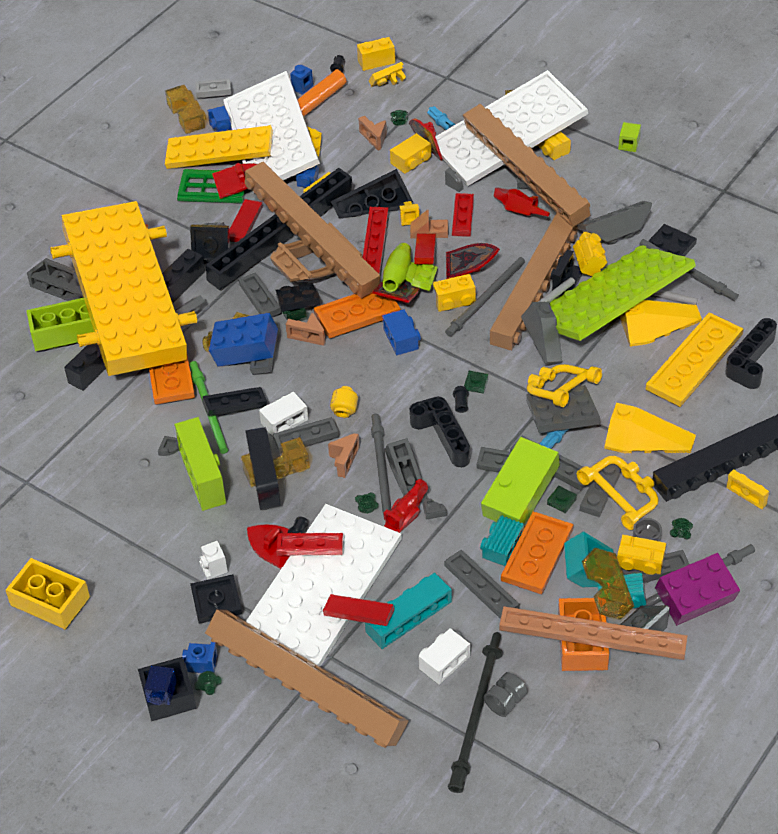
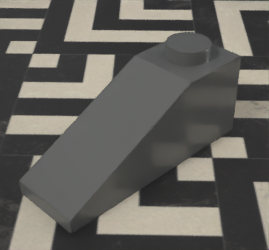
M548 301L532 302L521 318L545 365L561 364L563 360L559 333L556 328V316Z
M408 438L389 443L384 449L403 496L414 487L418 479H421Z

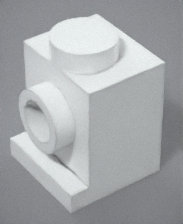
M218 541L201 546L202 556L199 557V563L207 580L227 573L225 555Z

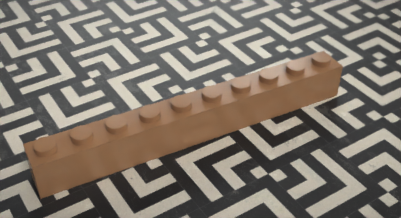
M478 104L463 114L466 128L572 228L591 216L589 201L585 197L582 198L574 187L571 188L563 177H559L553 167L546 165L543 158L538 157L531 147H527L520 137H516L509 127L506 128L498 117L495 118L490 109Z
M264 161L245 171L246 187L251 189L258 199L263 201L269 210L274 212L281 222L291 229L293 234H297L303 243L309 246L314 251V254L321 258L326 266L332 269L338 278L349 286L353 293L363 298L373 292L380 284V275Z
M556 213L490 330V345L512 351L515 344H519L523 330L526 331L527 329L521 316L532 302L540 301L543 298V293L548 291L551 281L550 275L553 268L556 269L559 257L563 256L567 249L570 250L571 243L575 242L577 238V232L580 230L577 225L572 228Z
M216 610L205 634L212 638V642L219 646L224 645L228 647V652L234 656L244 657L247 659L246 663L248 665L265 670L264 674L272 679L278 678L287 689L299 691V696L303 699L315 701L319 704V709L327 713L333 712L337 715L336 719L340 722L354 725L356 727L355 731L375 738L374 742L384 748L397 745L409 720L228 610Z

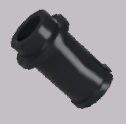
M342 55L334 57L333 64L330 66L331 72L338 69L343 73L345 59Z
M457 386L453 391L455 411L459 413H464L468 410L467 397L469 391L464 386Z
M301 516L297 517L287 533H304L308 526V520Z

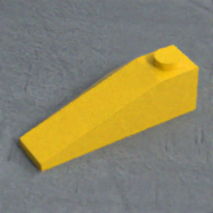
M643 300L620 315L630 347L655 342V339L660 336L667 337L674 330H683L702 321L697 305Z
M616 402L610 419L604 449L624 454L632 453V451L651 453L655 450H663L665 453H691L696 435L640 408Z

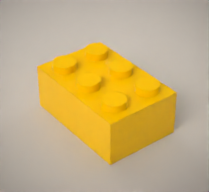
M30 558L6 588L11 606L63 629L68 627L90 598L86 581L33 558Z

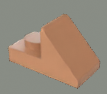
M365 115L358 118L359 132L378 151L381 150L387 134L386 120L374 125Z
M426 210L410 223V239L417 238V233L436 234V238H448V220H429V210Z
M311 313L307 323L292 319L287 320V338L325 345L324 329L314 313Z
M354 433L328 444L329 456L335 458L334 466L337 467V475L339 477L346 478L360 448L359 434Z

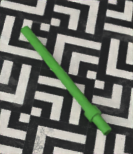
M192 361L189 363L192 371L191 377L193 383L197 385L202 400L203 396L208 395L204 384L205 378L199 370L197 362ZM216 415L208 416L220 453L225 454L228 452V448Z

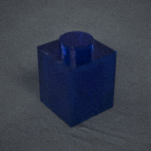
M150 667L144 688L147 702L155 705H170L176 685L174 668Z

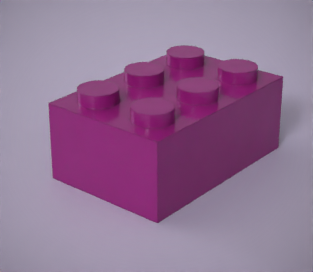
M715 553L660 577L655 586L662 602L669 607V614L676 626L734 601L740 592L738 585L719 553Z

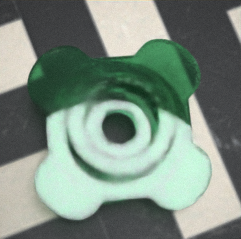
M403 110L391 112V122L397 126L404 125L408 120V117H406L408 112Z
M372 492L357 495L355 502L358 503V511L368 514L377 509L376 495Z
M678 518L672 521L673 528L670 530L672 537L691 538L690 530L693 528V524L689 520Z
M205 671L199 675L198 681L195 682L194 686L196 690H202L207 695H212L222 680L221 677L216 676L213 672Z

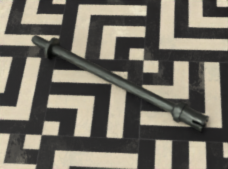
M499 632L493 633L490 645H486L482 650V653L486 656V661L458 760L453 762L451 766L452 775L448 789L454 793H461L463 791L466 775L470 773V766L467 762L483 707L484 695L487 692L495 659H499L503 655V651L499 648L501 640Z

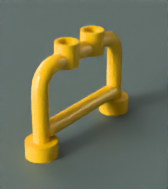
M567 364L556 365L552 368L542 367L539 376L534 374L529 376L527 391L534 396L553 400V404L556 406L565 407L569 400L568 391L586 379L588 382L598 384L602 378V369L594 366L585 369ZM567 372L577 375L554 392L540 389L547 380L553 381L558 373Z
M607 456L592 467L584 466L576 473L580 483L588 485L595 481L626 512L622 515L621 522L628 530H633L636 521L658 505V495L652 488L654 481L649 476H645L642 479L637 474L639 467L633 461L627 464L620 457ZM610 464L617 465L621 469L622 475L625 478H630L636 484L637 490L641 493H646L650 501L636 511L598 472Z

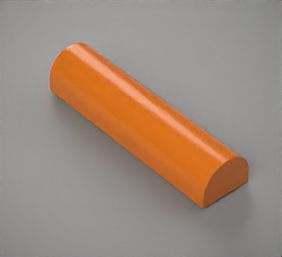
M336 69L297 99L303 117L346 84V77L341 71Z

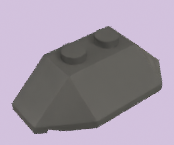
M640 201L577 224V227L584 232L597 234L601 241L613 243L618 241L617 238L622 236L630 237L634 235V232L641 229L652 207V202Z
M45 258L27 272L29 284L32 288L66 301L84 298L74 268Z

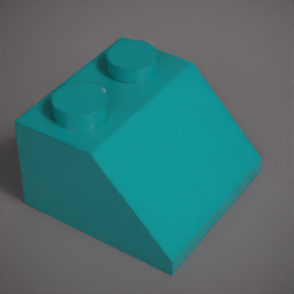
M584 531L564 543L567 579L581 587H598L597 578L616 576L613 549Z

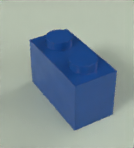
M405 309L382 315L383 330L396 356L419 349L420 333L418 329H414L413 319L407 315Z

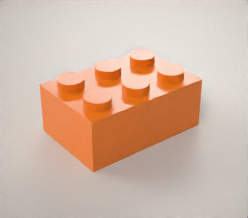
M559 598L558 615L606 623L604 598ZM560 640L562 671L608 670L609 648Z

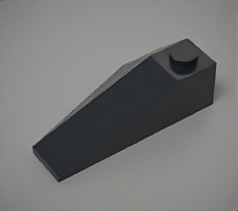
M395 169L331 201V204L338 218L369 214L370 207H388V211L400 209L399 206H403L404 202L413 201L398 170Z

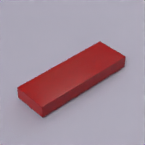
M455 194L452 236L471 237L474 194Z
M244 200L229 229L230 241L238 242L250 233L263 208L262 202Z
M417 233L414 264H434L436 234Z
M278 533L276 552L277 555H343V533Z
M330 594L323 608L324 616L382 626L388 625L394 612L393 604Z

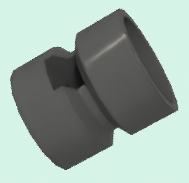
M642 518L636 521L633 527V537L661 542L662 527L658 521L652 518Z
M506 672L496 682V685L492 686L484 695V701L494 713L501 717H506L515 707V703H519L527 694V688L519 677Z

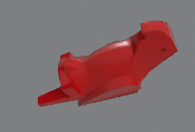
M495 188L494 197L503 203L506 210L528 216L530 214L547 217L550 215V212L537 207L538 196L529 197L518 189Z
M418 479L409 492L395 501L391 510L386 509L383 512L384 520H386L384 527L400 533L418 517L420 513L419 503L428 490L427 482Z

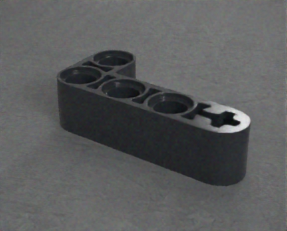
M770 318L760 320L732 351L726 363L725 375L727 378L749 389L760 387L763 367L756 361L774 342L777 329L776 321Z
M437 396L413 403L409 408L410 425L412 428L419 430L433 426L452 464L460 468L466 467L470 463V445L445 398Z
M266 427L245 430L259 508L263 510L280 507L279 487Z

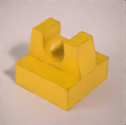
M409 201L404 202L403 206H399L402 226L410 225L412 221L419 217L418 204H412Z

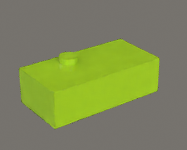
M84 298L26 310L35 351L77 343L78 334L94 332Z
M199 417L175 423L179 451L201 510L204 511L226 504L223 480L218 468L220 466L217 454L212 453Z
M520 437L481 502L483 516L497 522L499 517L503 515V517L511 518L516 522L519 521L525 526L560 466L559 452Z

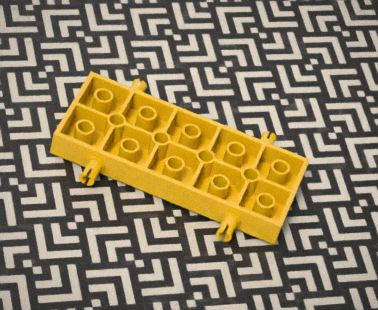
M137 201L61 215L63 233L67 244L50 247L52 259L65 256L71 257L94 332L77 335L79 347L97 343L108 376L187 360V344L180 326L196 324L197 316L195 311L183 314L175 313L150 241L166 238L165 226L162 225L148 229L145 226Z

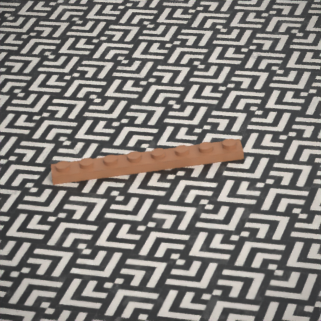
M503 607L499 630L681 660H684L687 635L511 607Z

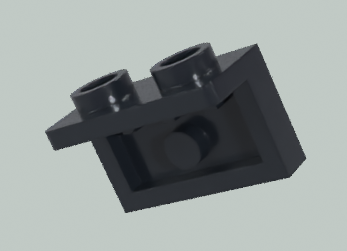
M567 249L564 255L559 257L556 269L553 268L550 275L552 291L570 277L575 280V284L566 291L573 290L583 273H581L580 267L573 265L574 251Z

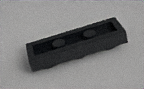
M256 387L203 396L202 403L207 415L213 416L264 407L267 405V399L262 388Z

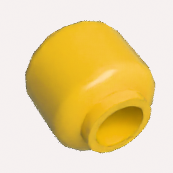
M342 386L333 391L330 409L336 416L347 418L356 411L358 395L351 387Z

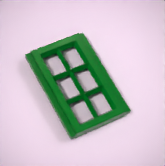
M184 169L177 201L243 203L245 190L220 199L218 193L204 192L205 188L217 189L215 183L206 182L207 179L214 180L212 173L221 170ZM189 179H203V182H202V183H190V182H188V180H189ZM186 188H201V191L186 192Z

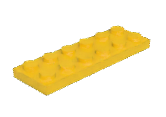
M272 126L168 138L165 157L166 169L270 156L273 136Z
M709 312L646 383L645 390L681 407L743 335L744 328Z

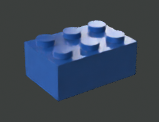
M270 313L215 322L209 352L218 367L273 358L278 328Z

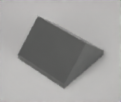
M667 605L640 606L620 625L663 632L668 625L670 609Z

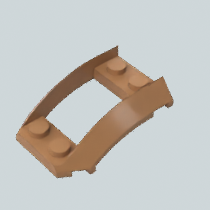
M328 223L362 257V254L331 223ZM302 239L288 244L278 243L276 252L273 251L270 257L272 263L291 283L317 280L335 273L327 266L308 271L297 258L314 252L303 243Z

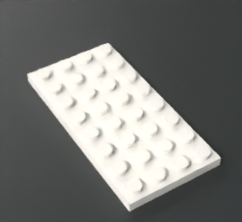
M548 70L485 107L490 109L492 115L495 118L498 117L506 128L509 127L516 137H520L527 147L531 148L588 114V109ZM464 120L436 136L443 160L467 186L504 165L490 149L466 128Z
M287 71L223 100L233 130L271 125L273 129L270 156L243 159V164H259L264 161L282 180L320 164Z
M328 504L324 505L306 533H343V555H290L246 620L247 623L318 666L322 665L350 621L324 616L323 608L330 594L364 599L402 539L401 533Z

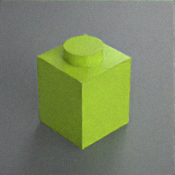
M623 122L619 135L618 150L637 151L641 132L640 124Z

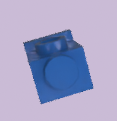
M297 65L294 68L295 70L290 73L291 83L294 91L303 95L313 87L312 69L304 65Z
M225 106L207 110L209 124L212 129H216L217 132L232 130L230 117Z
M318 165L296 174L297 186L308 187L314 183L319 175Z
M189 643L188 650L184 649L182 653L187 672L214 674L218 657L216 643Z

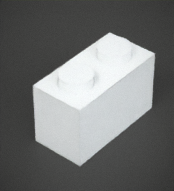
M294 392L259 410L261 424L266 427L272 437L273 433L294 428L308 420L307 406Z
M449 629L444 634H440L430 647H426L420 652L419 669L437 684H441L470 657V643L452 629Z

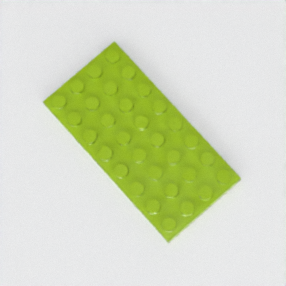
M644 245L636 247L633 252L622 256L617 262L609 264L606 269L595 273L593 277L579 283L573 290L566 291L563 296L550 302L549 305L556 316L558 333L581 341L696 267L694 259L664 252L659 249H648Z

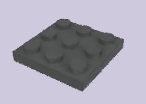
M577 385L568 391L569 400L565 407L554 405L553 400L534 396L530 393L526 394V401L538 432L544 433L600 424L599 413L586 385Z

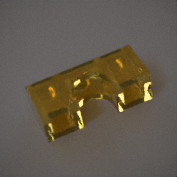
M185 84L165 90L167 105L173 114L178 113L179 124L185 134L205 128V112L200 110L198 101L194 100L192 91H188Z
M300 437L280 443L282 455L273 459L277 479L310 468L309 455ZM250 454L241 456L243 471L250 487H254L256 484Z
M594 548L585 557L582 564L587 579L594 580L602 586L593 596L598 612L601 615L621 620L634 607L618 558L615 553Z

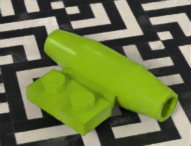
M400 243L389 255L383 270V288L386 291L393 292L404 280L412 283V286L430 291L438 267L433 264H414V262H411L412 250L410 245Z

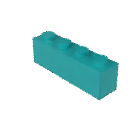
M434 572L430 576L421 579L411 589H406L396 599L387 602L394 606V612L387 626L365 623V632L381 649H384L452 602V589Z

